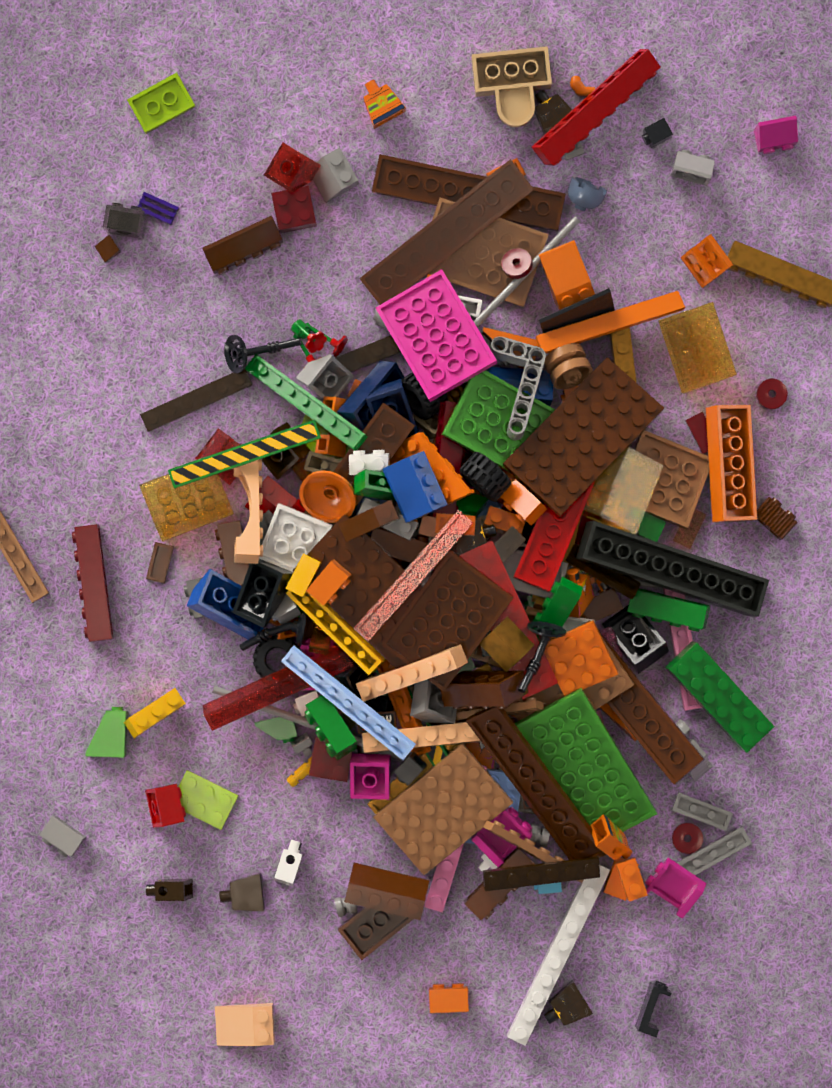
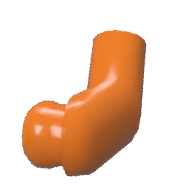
M579 76L571 78L570 87L576 95L588 96L595 90V87H585Z

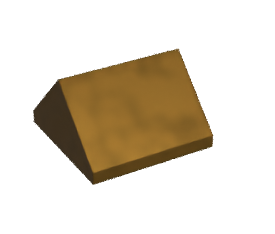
M508 616L480 642L483 649L505 672L513 667L534 646Z

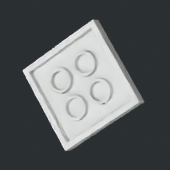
M278 503L262 543L263 557H259V559L293 572L292 570L298 565L303 553L307 555L333 525Z

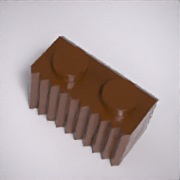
M768 497L757 508V520L779 540H783L798 523L794 520L796 516L789 510H783L780 507L782 504L773 497L771 499Z

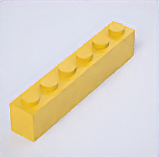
M290 590L286 592L368 675L374 673L386 661L372 645L328 604L323 606L308 592H306L304 597Z

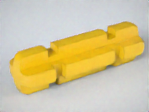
M312 756L308 759L307 763L304 762L294 771V775L291 774L286 779L292 787H295L299 780H303L309 774Z

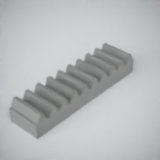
M743 826L676 863L692 874L697 875L749 846L752 842Z

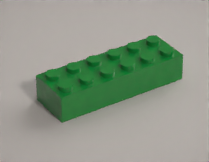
M690 642L665 666L666 670L743 752L748 753L775 727L697 642Z

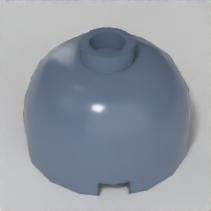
M572 177L568 187V196L575 203L576 209L585 211L586 208L594 209L602 204L607 190L602 186L597 189L595 185L591 184L593 182Z

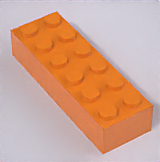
M715 405L706 407L712 522L757 520L751 405Z

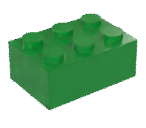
M320 695L305 705V718L310 726H315V734L321 742L324 740L326 743L325 749L331 758L335 757L338 761L357 749V740L328 699Z

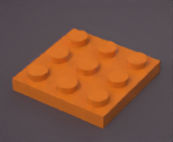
M594 620L566 632V635L563 637L552 638L551 641H548L544 651L564 697L580 688L584 690L619 673Z

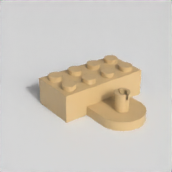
M548 46L472 54L471 56L475 97L495 95L498 117L507 126L522 127L529 123L535 112L534 91L551 89L552 86Z

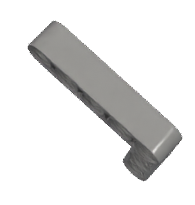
M498 336L492 340L490 350L495 358L525 367L507 428V435L510 439L520 440L527 426L546 353L540 347ZM500 345L503 347V350L498 351L494 346ZM513 351H520L522 355L516 356ZM532 356H538L541 360L534 361ZM532 373L536 378L530 379L527 374ZM522 391H528L531 396H524ZM517 409H524L526 413L519 414ZM518 426L521 431L515 432L512 430V427Z

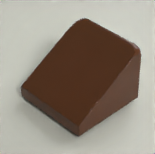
M110 235L106 236L95 246L104 262L121 253Z

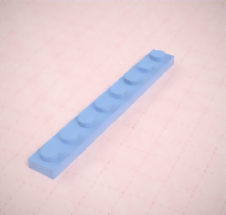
M294 645L281 660L284 665L400 759L404 760L416 745Z

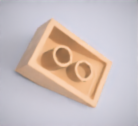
M273 1003L215 1006L217 1045H274Z

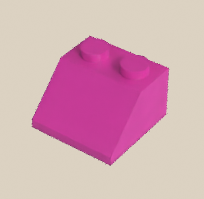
M790 116L759 122L754 129L758 152L770 154L779 148H782V151L793 149V146L798 142L797 117Z
M352 753L350 760V798L389 800L391 755Z

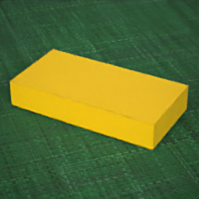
M303 553L286 589L304 597L321 562Z

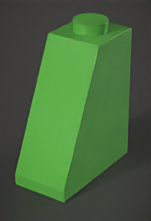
M112 707L111 710H106L85 752V756L126 757L127 727L124 722L127 720L128 711H123V707Z

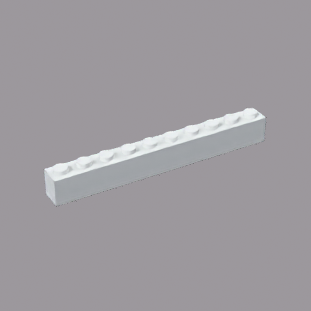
M600 864V878L584 879L580 883L507 1033L508 1038L526 1046L610 872V869Z

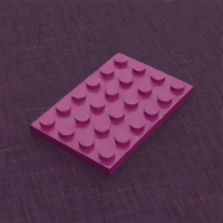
M442 269L376 307L378 314L430 402L498 363Z

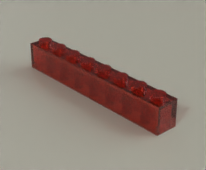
M458 510L353 629L370 642L474 523Z
M338 644L309 657L331 676L354 667L351 657ZM285 667L202 705L204 717L213 731L310 687V685L291 669Z

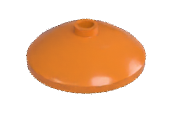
M316 471L309 474L303 480L299 490L300 501L305 510L314 518L327 523H337L345 513L350 517L356 507L357 499L352 485L344 477L331 471Z

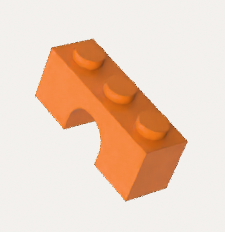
M323 397V403L336 413L347 400L339 397ZM330 432L326 435L320 434L321 439L316 442L315 453L329 457L344 458L347 448L346 444Z

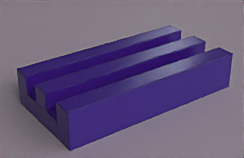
M143 192L136 210L172 225L179 207ZM146 198L151 199L159 204H162L168 208L173 209V212H170L145 200ZM143 204L171 216L170 219L142 208Z

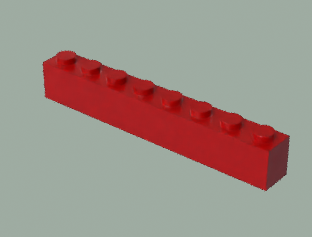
M639 49L532 146V149L544 165H557L562 160L561 157L573 151L576 147L575 145L579 141L586 139L593 128L599 127L605 117L615 113L616 107L627 102L633 92L640 90L646 80L653 78L657 74L656 71L661 66L650 50Z

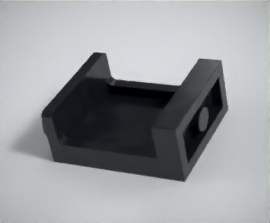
M655 981V984L650 982L635 1024L639 1032L657 1038L659 1029L656 1025L649 1022L659 994L667 996L672 994L668 986H666L667 984Z

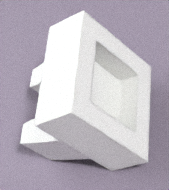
M484 853L482 854L481 858L484 861L478 867L482 872L490 867L492 869L498 868Z

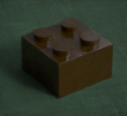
M286 422L274 429L269 435L292 427ZM304 444L263 458L262 462L273 476L279 480L289 474L311 450Z

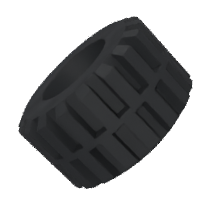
M413 372L401 379L412 413L420 419H430L439 412L440 402L448 401L447 393L430 402Z
M474 452L459 469L463 478L475 490L488 500L494 502L511 485V481L504 471L479 452Z
M274 635L267 641L260 642L255 648L253 665L257 674L267 682L285 683L297 674L287 666L280 671L272 670L266 662L267 654L274 648L284 649L288 653L293 645L297 648L298 646L290 638L277 639L278 635Z

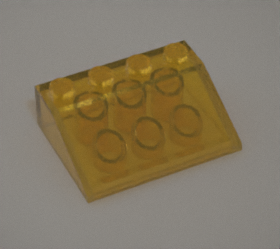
M714 302L658 320L682 394L705 388L737 375Z
M627 447L595 481L582 516L636 535L664 465Z
M169 474L139 485L162 542L234 514L219 474L175 489Z

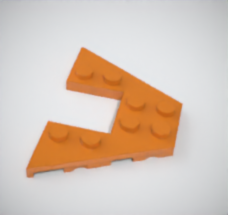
M419 432L406 438L390 459V465L424 451L448 505L475 493L473 489H470L462 480L463 477L455 472V468L451 463L438 453V448L430 443L429 438L424 432Z

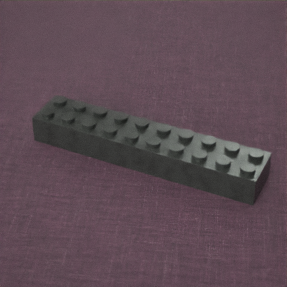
M596 521L586 522L576 555L578 560L749 617H759L769 583L768 579Z

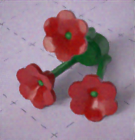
M301 319L295 321L291 326L294 339L307 338L309 340L306 345L303 342L300 345L306 355L307 362L316 360L309 352L315 353L320 351L326 341L335 347L333 350L334 357H337L343 351L348 341L345 335L339 341L335 338L331 339L309 323L305 324Z

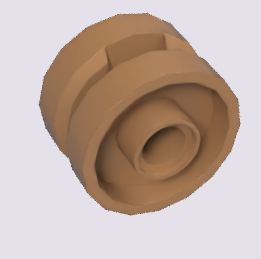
M577 343L566 344L556 348L546 356L544 366L550 374V379L556 389L564 390L581 384L593 372L589 360L586 359L583 347Z

